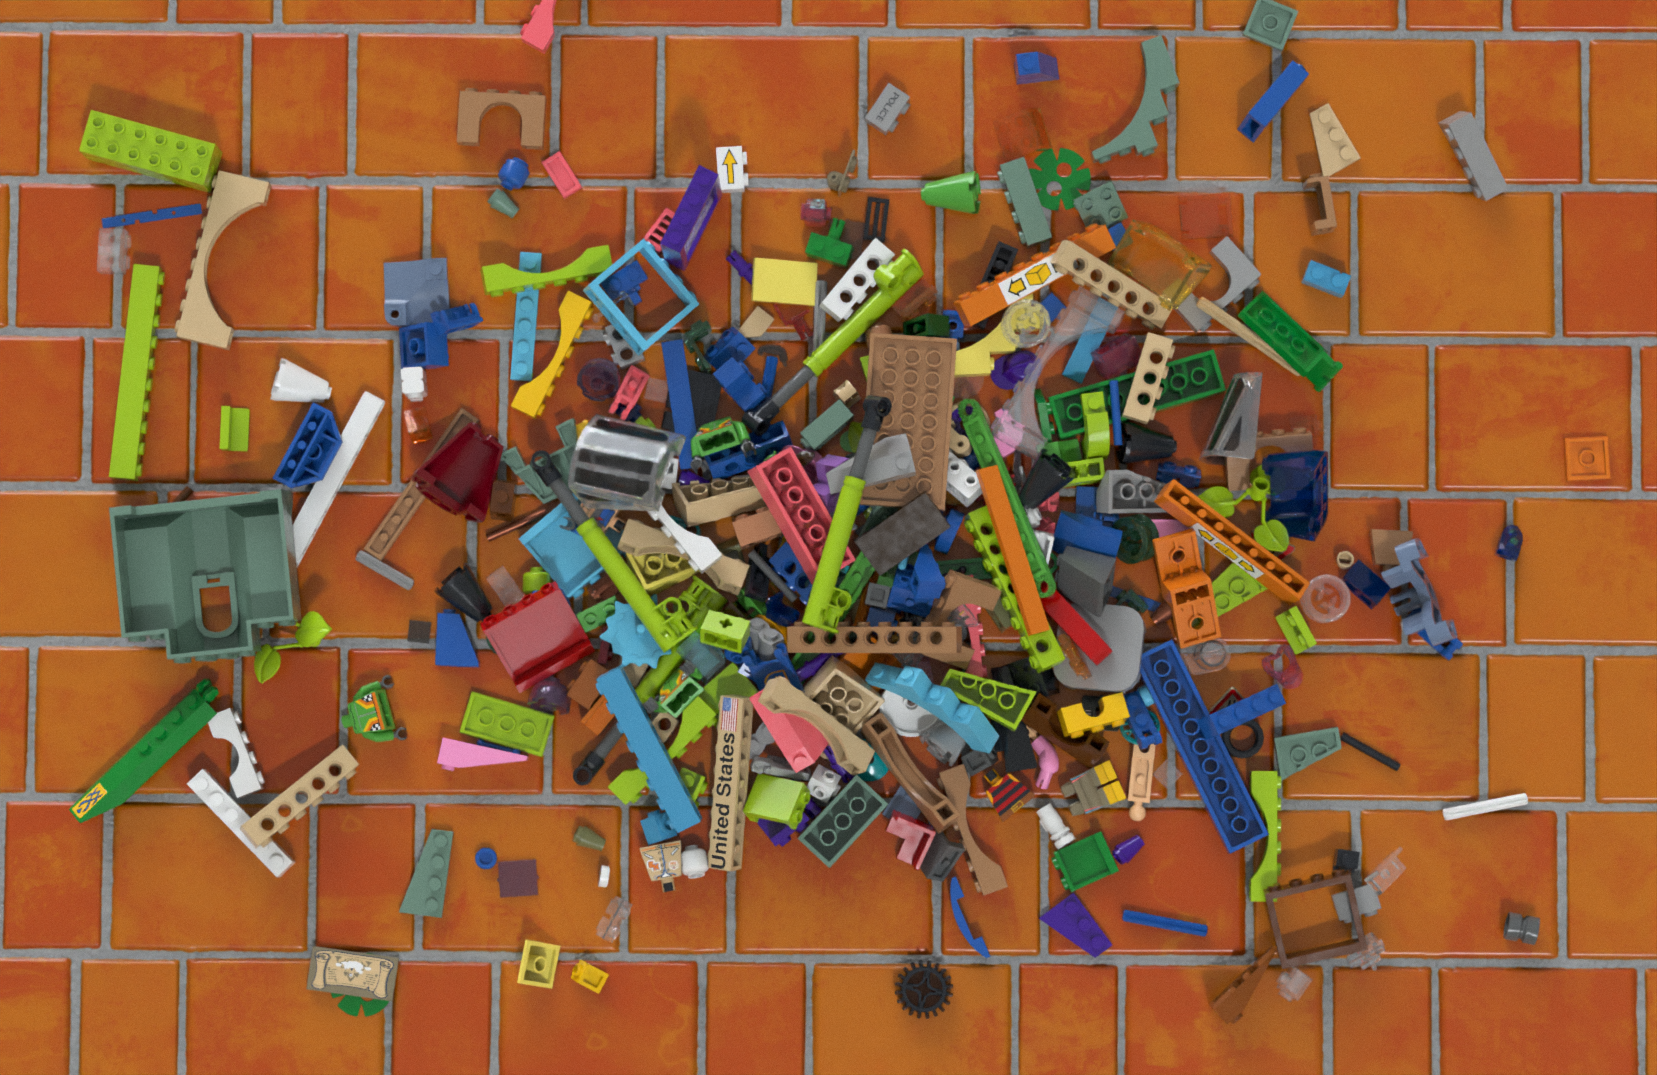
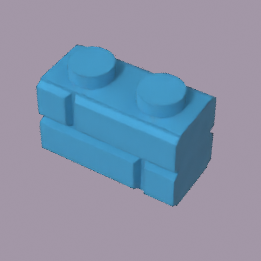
M1311 260L1308 263L1301 283L1342 298L1351 275L1340 273L1336 269Z

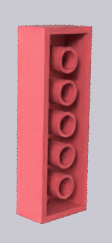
M789 447L747 472L811 584H813L832 517L793 449ZM848 545L840 569L856 560Z

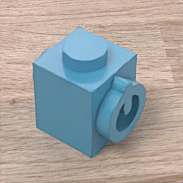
M660 810L647 813L648 818L640 821L648 845L677 836L676 830H672L667 822L669 816L666 812L660 813Z

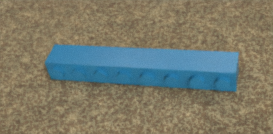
M620 665L598 676L596 679L598 683L595 684L600 695H605L608 701L606 707L611 715L615 714L618 720L616 722L617 728L621 734L625 733L628 739L626 744L631 753L635 752L638 758L636 763L640 771H645L648 777L646 781L650 790H655L659 797L656 799L660 809H665L668 814L667 822L671 829H675L679 833L701 822L702 816L651 719L642 706V702L623 666Z

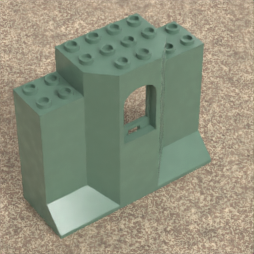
M283 489L259 491L260 493L136 507L129 505L109 508L121 638H128V642H145L146 637H150V640L165 639L167 659L174 660V663H191V659L210 662L217 661V659L228 660L238 659L240 656H256L255 652L261 651L259 628H274V623H279V626H294L296 621H302L292 526L293 493ZM220 578V582L208 583L210 579ZM229 586L232 623L224 631H209L203 624L200 589Z

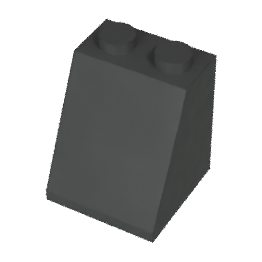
M1066 546L1063 554L1059 553L1057 559V566H1060L1055 576V582L1058 583L1057 591L1093 615L1101 617L1112 593L1117 558Z

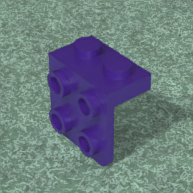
M803 812L802 821L798 824L796 830L791 829L787 824L759 818L757 824L775 846L780 844L783 847L792 840L790 837L795 831L800 833L809 826L807 821L810 819Z

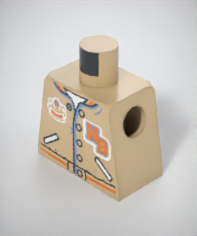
M681 840L640 848L651 881L661 880L663 892L676 890L673 877L682 876Z

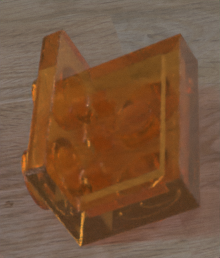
M922 279L903 294L891 307L903 321H906L908 318L913 319L920 314L919 309L924 305L930 306L937 299L935 296L938 291L933 285L930 286L925 279Z

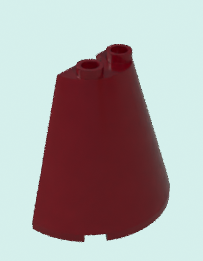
M469 422L413 473L411 479L412 482H417L415 486L417 490L441 509L455 516L463 514L465 515V520L481 523L486 518L493 482L496 479L504 446L498 443L499 440L493 435L488 434L485 436L481 432V426L474 422Z

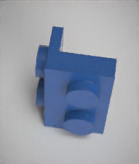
M731 327L722 333L721 338L716 344L711 345L707 349L703 358L718 370L731 357L737 362L740 360L743 362L756 348L737 329Z

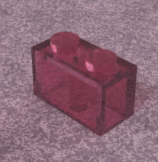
M1125 332L1090 354L1099 375L1109 380L1118 377L1126 369L1137 366L1141 350L1136 338Z

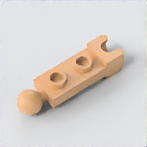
M1133 744L1127 801L1134 802V805L1129 809V816L1134 821L1144 819L1146 810L1142 805L1143 803H1150L1155 756L1154 744L1149 745L1146 753H1142L1138 745Z

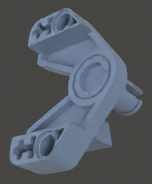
M1415 538L1395 546V552L1400 565L1381 572L1382 577L1391 589L1409 582L1414 587L1399 592L1395 596H1390L1392 604L1408 598L1411 599L1409 603L1394 608L1397 616H1400L1402 613H1408L1421 607L1420 613L1403 619L1405 636L1426 630L1433 646L1458 638L1454 620H1442L1435 591L1419 561L1429 557L1421 540Z

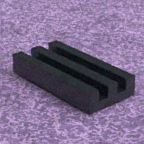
M868 197L863 240L873 241L876 238L880 242H885L890 199ZM872 202H875L876 209L873 234L871 236L868 235ZM883 203L885 206L881 237L877 236L880 204Z

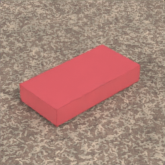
M560 151L541 162L564 199L582 189L581 184Z

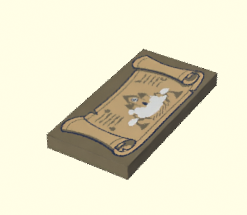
M313 946L306 989L393 1001L399 958Z

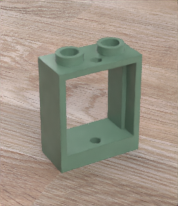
M839 399L800 432V443L805 449L817 452L853 421L854 415Z

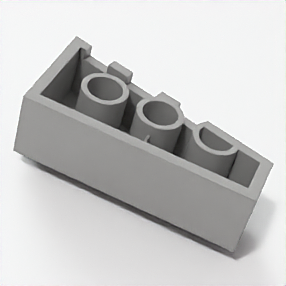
M1459 111L1438 123L1456 158L1461 163L1466 178L1471 181L1473 185L1472 191L1477 198L1487 201L1509 189L1471 112Z

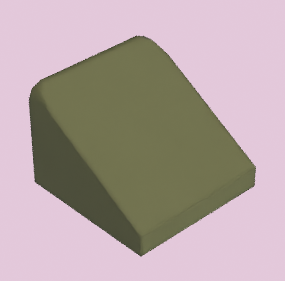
M737 538L717 544L718 550L725 556L745 562Z

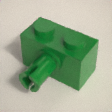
M833 218L828 235L823 236L811 232L805 254L807 257L848 269L854 248L851 244L841 242L840 240L846 222Z

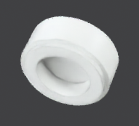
M601 865L598 887H607L610 874L609 866Z

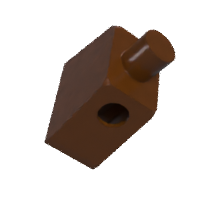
M494 480L490 504L492 520L513 522L518 481Z

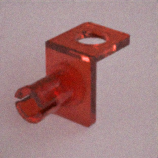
M776 303L772 304L784 326L793 325L801 341L807 339L806 335L808 337L813 335V332H811L804 320V315L810 312L809 309L803 310L786 321Z

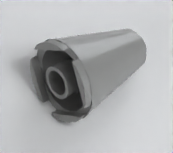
M943 721L934 725L920 737L922 744L926 741L929 745L927 750L943 764H946L948 761L949 766L956 762L966 744V741Z

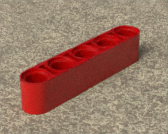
M1042 581L1041 590L1046 593L1049 586L1048 583ZM1057 590L1050 597H1040L1043 609L1096 666L1113 652Z

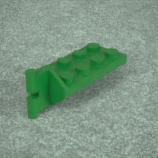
M1264 291L1257 295L1237 315L1303 378L1309 379L1315 385L1314 389L1317 392H1321L1343 368L1341 362H1335L1327 354L1328 351Z

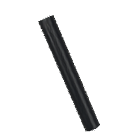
M1343 733L1340 738L1341 741L1395 771L1401 765L1346 733Z

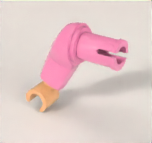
M1026 725V728L1029 730V738L1034 740L1031 745L1039 756L1041 768L1035 785L1039 787L1042 784L1041 789H1048L1053 773H1056L1059 768L1056 750L1044 736H1038L1037 731Z

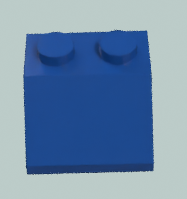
M433 322L399 328L401 369L407 367L436 369L449 366L447 334L438 336Z

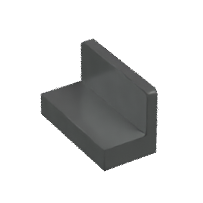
M943 831L940 834L936 832L920 868L927 879L943 882L965 851V848L961 843L948 841Z

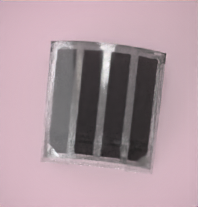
M1245 372L1233 375L1199 456L1201 462L1225 466V457L1254 458L1262 372Z
M596 414L583 429L575 446L570 464L568 488L589 509L659 511L665 496V492L662 489L673 456H680L686 437L682 434Z

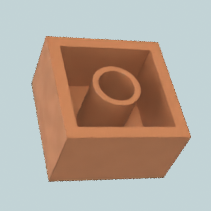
M767 506L755 510V515L748 517L746 513L735 517L736 521L732 522L741 550L782 536V532Z

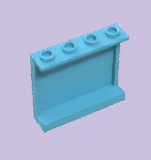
M584 483L572 495L581 505L590 489ZM560 503L523 534L519 540L544 570L550 574L554 582L556 581L569 599L572 597L576 599L585 592L583 588L587 584L593 585L601 578L599 574L604 569L583 541L582 536L570 530L560 528V525L567 526L568 524L567 519L563 518L564 516L572 518L562 503ZM609 527L606 536L618 553L626 557L625 552L617 549L624 530L618 533Z

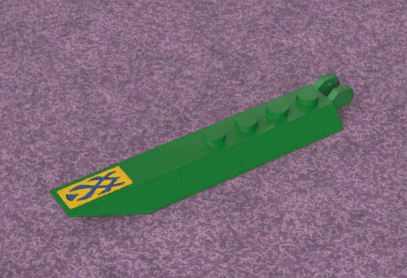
M205 678L196 685V688L194 687L74 803L69 811L79 823H83L122 805L217 714L209 704L217 697L219 691L217 687H211L210 679Z

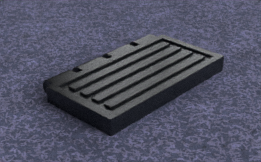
M687 370L696 430L698 432L702 425L715 421L722 386L712 374ZM668 390V395H667V400H666V405H665V407L671 409V403H670V397H669V390ZM664 411L661 428L667 429L669 432H660L657 447L665 449L667 454L678 456L672 412Z

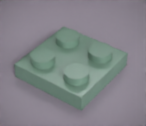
M1257 0L1242 36L1282 52L1298 11L1273 0Z

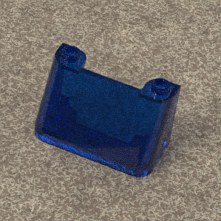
M1309 450L1269 454L1262 461V470L1265 471V475L1270 476L1271 505L1268 511L1265 510L1266 523L1273 519L1278 520L1285 526L1289 537L1315 542L1328 517V452Z

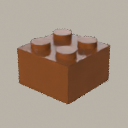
M592 659L589 662L584 661L578 670L581 673L577 680L572 679L566 688L569 691L567 696L588 710L601 697L595 685L598 683L596 679L598 676L608 672L607 669Z

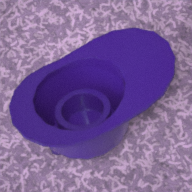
M1026 350L1014 352L994 362V370H991V379L996 386L1005 390L1029 384L1039 377L1041 362L1032 352Z

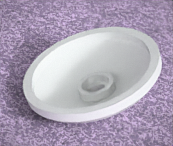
M884 690L882 693L885 702L879 707L880 713L882 712L895 729L896 734L906 737L921 736L941 721L929 711L887 690Z

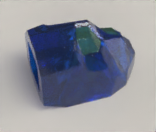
M1511 524L1503 530L1494 555L1510 561H1517L1523 542V534L1517 526Z

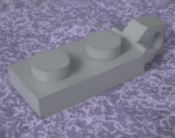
M768 755L767 758L753 756L750 764L751 771L759 774L764 772L775 777L783 776L797 781H810L812 776L809 766L796 773L787 759L772 755Z

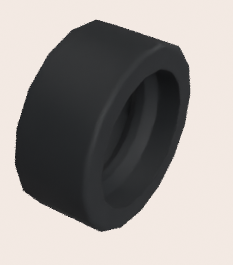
M1253 719L1241 724L1249 726L1255 733V743L1248 750H1237L1231 744L1230 735L1234 728L1222 733V741L1228 753L1233 757L1241 759L1252 757L1261 749L1264 741L1263 730Z

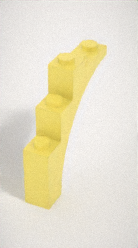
M1033 293L1011 304L1000 324L985 338L970 347L956 351L954 378L989 376L991 370H994V358L990 357V355L1013 354L1015 348L1019 347L1018 335H1014V332H1030L1040 329V325H1043V314L1039 312V307H1030V304H1033Z

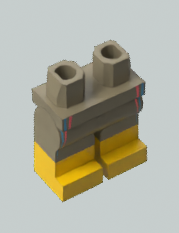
M1110 760L1069 779V782L1060 787L1064 798L1074 793L1078 802L1068 806L1072 816L1083 813L1086 815L1126 799L1119 780L1098 789V786L1117 778Z

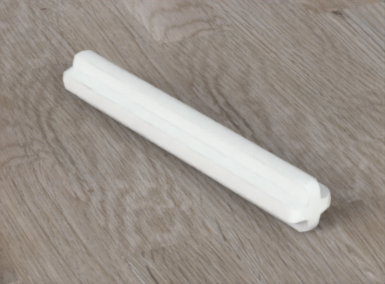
M1526 793L1447 808L1443 809V817L1445 820H1452L1528 804V798Z

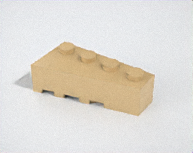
M750 475L734 476L730 481L716 478L712 479V483L699 484V480L690 481V485L680 486V483H672L673 505L687 527L698 526L702 523L717 521L721 518L736 516L767 506Z

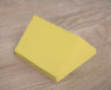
M525 940L517 983L552 989L560 946Z

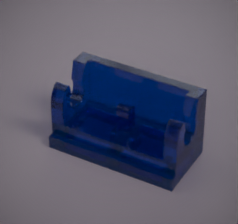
M1359 559L1339 580L1341 584L1370 609H1373L1391 589L1387 583Z

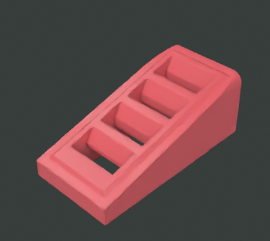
M668 208L663 211L644 237L646 242L648 241L654 246L655 252L659 255L662 252L661 245L652 241L651 237L653 236L662 241L663 237L655 232L658 229L662 233H666L667 230L660 225L664 223L669 227L670 222L665 217L673 218L675 214Z

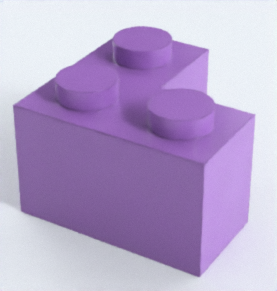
M830 454L815 463L818 483L813 485L829 514L835 511L840 493L830 494L826 473L849 460V458Z

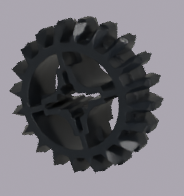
M919 960V967L917 968L914 962L910 963L912 970L909 971L908 968L904 967L903 970L907 975H898L900 979H903V982H895V986L901 987V990L895 991V994H902V998H899L897 1002L905 1001L906 1004L902 1006V1009L906 1010L909 1006L911 1008L908 1013L910 1016L913 1015L914 1010L918 1011L917 1018L919 1019L921 1018V1012H925L926 1019H929L930 1011L933 1012L935 1017L938 1016L935 1009L939 1008L944 1012L945 1009L941 1004L944 1002L949 1005L950 1001L946 1000L945 997L953 996V993L947 992V988H953V984L946 985L945 982L950 980L951 977L946 976L943 978L942 975L946 972V969L943 968L938 972L939 964L936 963L934 968H931L930 960L927 961V967L923 966L922 960ZM924 971L920 983H907L913 974ZM930 973L935 974L939 978L942 989H937L930 985ZM927 978V988L935 992H929L927 995H924L921 1001V991L912 987H919ZM906 989L918 993L917 1006L912 1004L907 998ZM929 995L941 996L934 1005L924 1008L925 1000Z

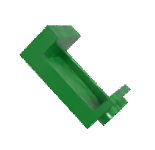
M1101 831L1053 852L1054 857L1051 858L1055 869L1061 870L1063 877L1060 880L1064 889H1069L1070 892L1119 871Z

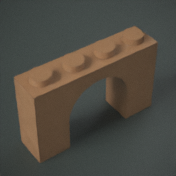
M465 88V91H460L458 145L480 146L481 122L484 115L491 108L504 105L512 107L521 115L522 149L544 150L546 96L542 95L541 92L535 91L529 92V95H526L516 90H509L508 93H499V90L496 89L478 92L476 88Z
M1294 428L1293 432L1276 429L1272 430L1270 434H1263V431H1252L1250 435L1243 436L1242 433L1236 432L1229 433V437H1224L1226 487L1229 491L1250 488L1249 463L1251 457L1258 449L1269 445L1278 446L1287 452L1290 461L1291 484L1293 486L1315 485L1312 433L1306 431V428Z
M950 569L948 575L944 577L945 588L942 590L940 598L934 599L933 608L930 614L927 615L925 622H934V626H942V622L947 621L950 613L956 607L963 604H974L993 611L1002 591L993 584ZM936 632L934 634V641L938 644L942 641V635ZM920 634L918 635V637H917V639H916V643H917V644H918V643L920 642V640H921ZM962 642V653L921 654L966 670L975 650L967 643Z

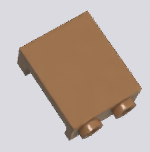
M1322 173L1309 175L1310 178L1306 179L1303 184V190L1316 189L1321 220L1314 221L1310 226L1311 236L1332 233L1337 227L1329 177L1328 175L1322 176Z

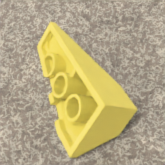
M628 553L625 554L628 567L649 596L657 594L700 572L699 570L695 572L687 562L688 560L671 554L654 553L638 557Z

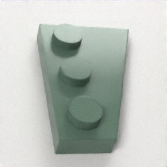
M1338 727L1273 738L1281 781L1342 749Z

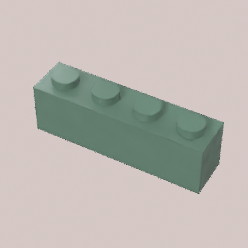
M1022 157L1001 164L997 176L1000 184H1005L1007 191L1004 192L1007 204H1012L1014 211L1011 212L1014 224H1019L1021 231L1018 232L1021 244H1026V247L1030 248L1051 241L1052 235L1025 158Z

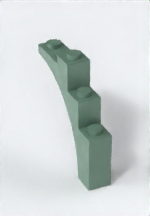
M1162 35L1141 42L1140 49L1145 66V86L1140 107L1130 124L1120 135L1108 144L1091 152L1093 163L1098 161L1100 164L1112 160L1111 156L1117 154L1120 157L1131 153L1133 148L1136 156L1142 154L1143 157L1155 153L1154 150L1157 149L1158 144L1150 124L1153 123L1154 126L1162 124L1169 115L1161 93L1164 92V95L1176 91V87L1180 83Z

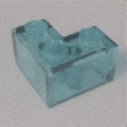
M696 631L677 648L676 652L685 661L689 659L697 666V669L702 674L701 681L705 685L725 667L724 653L717 647L713 649L710 645L701 643L700 634Z

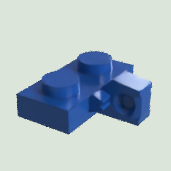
M636 260L601 282V285L612 301L620 296H623L624 299L630 297L636 306L642 302L637 293L641 289L639 285L648 280V277Z

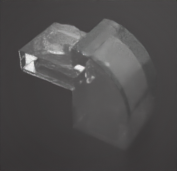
M501 566L486 577V580L497 593L505 607L510 604H516L525 596L504 566Z

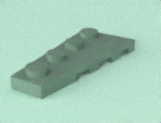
M431 829L400 907V913L442 918L454 832Z

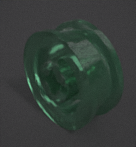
M1134 514L1129 517L1120 518L1113 524V529L1123 531L1116 555L1119 560L1127 564H1135L1149 560L1155 555L1152 540L1159 538V533L1150 518L1142 514Z

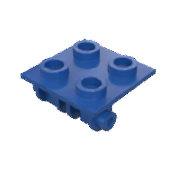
M1077 486L1075 514L1103 521V526L1118 530L1119 513L1096 512L1098 487Z

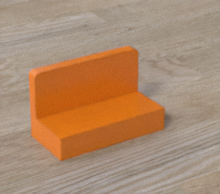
M604 694L580 721L598 736L615 717V714L611 715L606 707L608 701Z

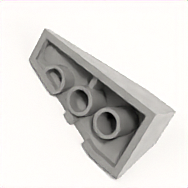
M906 433L886 437L873 445L863 480L866 481L865 487L916 476ZM855 456L826 473L831 495L840 493L844 485L845 476L850 474Z
M1107 470L1097 489L1096 512L1108 514L1166 512L1154 502L1166 483L1136 474L1130 470Z

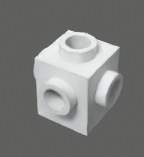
M818 764L807 788L812 796L828 803L830 797H836L841 788L838 785L841 776Z

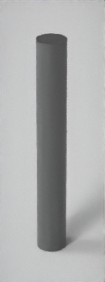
M754 549L748 554L751 560L791 602L798 597Z

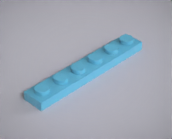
M520 252L519 270L541 273L542 253ZM533 287L525 288L524 292L517 293L510 380L531 382L533 378L539 290H533Z

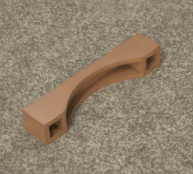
M882 712L867 721L860 731L937 833L940 834L954 824L960 816L959 812L949 799L940 793L918 770L902 746L895 729Z
M964 764L940 772V777L936 778L940 791L945 790L947 798L960 814L953 827L955 832L960 831L962 839H959V843L964 846L965 851L968 853L969 859L966 860L969 871L975 872L977 880L973 882L977 893L982 892L984 896L1008 887L1001 866L991 861L982 853L969 831L966 820V801L971 783Z

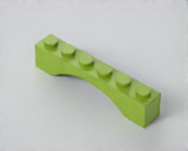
M609 245L587 248L573 263L552 272H523L504 263L483 266L480 272L485 295L491 294L493 298L503 296V292L507 291L517 294L524 292L525 288L533 287V290H540L546 288V285L553 283L554 286H563L567 284V281L575 280V283L588 281V277L596 276L597 278L612 265Z
M702 694L697 696L683 711L679 733L673 745L667 751L671 759L675 756L679 759L688 750L685 746L690 741L695 743L703 735L700 731L705 726L710 728L718 720L715 716L719 711ZM639 768L626 769L608 788L625 805L630 801L634 804L642 796L640 791L645 786L649 789L646 781L648 777L645 771L641 772Z
M1249 771V793L1258 804L1264 818L1265 827L1269 833L1266 836L1262 861L1256 872L1249 879L1250 902H1266L1263 889L1273 886V884L1277 883V876H1281V863H1277V854H1281V841H1277V832H1281V819H1277V810L1281 811V797H1277V789H1281V776H1277V771Z

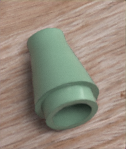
M498 188L487 201L491 208L510 218H513L520 209L503 190L501 192Z

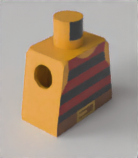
M993 768L984 776L992 786L985 793L1002 822L1007 820L1035 796L1010 773L1001 778Z

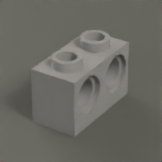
M613 325L605 327L607 333L603 334L607 346L612 345L614 353L611 354L615 366L619 365L622 370L645 361L643 353L638 356L624 338L622 340L614 339L613 334L616 329ZM626 349L633 352V356L629 360L621 358V353Z

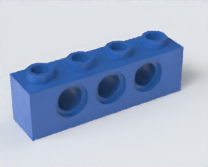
M783 420L770 425L766 433L761 436H757L754 432L749 433L750 441L753 442L756 449V455L750 450L746 453L748 458H745L741 449L742 444L740 443L739 445L704 456L713 479H725L751 469L762 463L766 457L773 454V451L779 452L783 447L793 445Z
M785 542L769 561L773 565L772 569L780 577L783 576L787 580L786 585L794 592L797 591L801 595L799 599L807 605L813 584L809 582L808 587L805 588V582L809 578L788 542ZM793 565H796V570L792 573L791 569Z

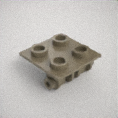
M855 150L851 153L844 174L831 171L827 176L829 188L838 191V197L841 196L842 192H847L850 183L849 172L853 173L858 158L855 157Z

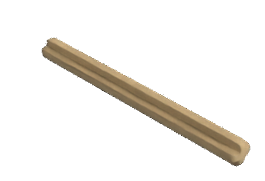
M1201 297L1197 301L1196 306L1294 375L1300 376L1295 369L1255 332L1206 298Z

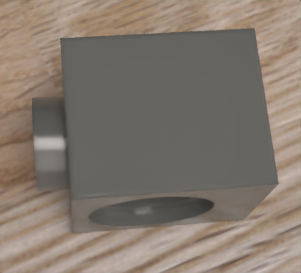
M869 582L865 605L886 610L891 587Z

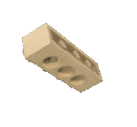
M1150 332L1147 333L1122 417L1147 424L1149 419H1154L1157 409L1153 407L1155 399H1160L1163 387L1159 386L1161 378L1166 379L1169 369L1168 366H1165L1167 358L1172 359L1175 346L1172 345L1173 339ZM1158 353L1162 361L1154 364L1150 360V355ZM1144 375H1154L1155 383L1147 384L1144 381ZM1140 394H1145L1149 398V403L1141 405L1137 397Z

